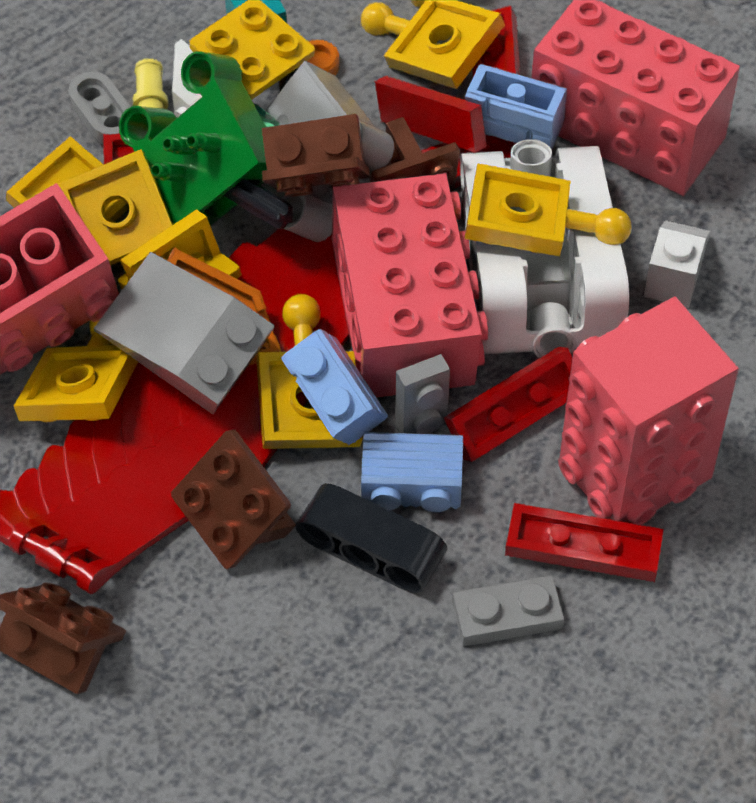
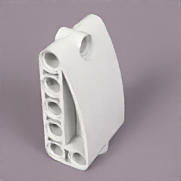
M528 139L516 143L511 148V158H504L503 151L461 153L460 173L465 230L477 163L570 180L567 209L598 215L607 208H613L599 146L557 148L555 156H552V150L545 142ZM510 207L515 211L526 212V210L519 207ZM565 228L563 246L559 257L469 240V270H475L479 286V298L475 299L474 302L477 312H485L488 326V340L482 341L484 355L534 352L541 358L557 347H567L570 353H572L584 340L592 336L600 337L610 332L628 317L629 282L621 243L615 245L606 244L599 241L594 233Z

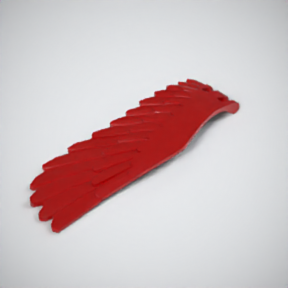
M279 229L257 247L249 242L242 243L228 257L241 270L242 275L237 279L260 290L266 306L268 319L274 325L273 333L278 340L281 352H288L295 346L294 331L285 324L282 312L286 301L298 294L309 295L319 304L321 316L318 324L313 328V332L321 329L327 332L328 335L336 337L342 346L348 340L349 331L333 251L332 234L324 241L313 242L285 229ZM138 362L109 419L97 421L75 420L69 426L64 446H49L38 470L35 468L27 469L19 477L13 491L0 490V542L9 546V549L18 555H24L28 552L35 556V563L61 578H65L68 575L77 580L76 585L89 594L96 593L114 574L139 554L189 521L173 500L171 492L226 431L236 430L263 467L277 451V449H263L257 365L253 364L246 368L215 413L211 414ZM302 391L296 395L298 403L304 407L308 401ZM89 559L91 562L87 563L85 560Z

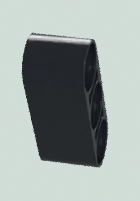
M328 483L322 484L295 525L297 533L310 545L410 593L418 594L423 592L448 550L444 540L430 529L346 489Z

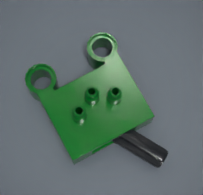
M202 51L189 54L181 67V80L188 91L194 94H201L202 97L178 118L168 109L131 106L127 108L119 121L121 139L125 144L131 146L134 151L142 149L151 167L152 176L155 177L173 224L197 209L207 216L211 226L238 204L273 227L284 229L294 218L293 206L261 186L264 183L262 171L267 170L262 128L266 126L242 83L240 64L235 58L227 55Z

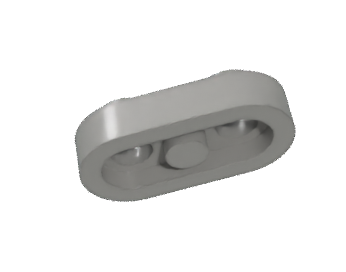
M85 72L76 76L70 82L68 89L71 106L93 137L103 144V134L119 133L121 115L131 106L106 75L99 72Z

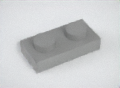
M442 354L396 371L395 425L399 433L430 434L441 425L446 424L443 417L448 415L450 368Z
M552 575L453 592L452 604L463 647L563 629L564 617Z

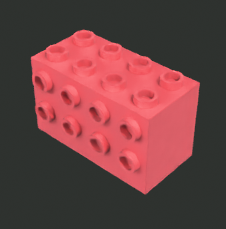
M573 0L534 49L532 79L567 88L565 117L558 135L559 137L580 147L599 146L601 157L684 196L726 138L740 66L722 56L695 46L680 37L649 25L643 20L636 19L614 9L601 1Z
M446 173L333 187L332 245L351 347L355 353L356 368L376 398L396 395L397 370L442 354L450 368L449 388L475 385L477 367L484 365L485 362L482 341L488 340L487 319L484 311H476L474 300L479 298L478 279L475 270H467L465 259L470 258L469 240L464 239L466 230L459 231L457 220L461 219L460 198L457 191L450 192Z
M57 183L0 216V375L7 370L14 372L25 367L32 360L33 355L49 345L55 347L66 342L72 337L74 330L90 320L92 322L99 321L119 295L107 256Z
M676 296L643 314L634 313L628 316L617 328L600 337H589L573 351L558 464L566 480L571 484L576 483L587 496L588 504L594 515L598 518L643 525L655 515L658 509L672 501L680 503L686 500L695 492L699 485L713 477L739 368Z

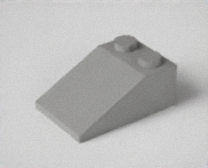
M150 252L94 327V331L211 414H214L266 342L274 325L235 297Z

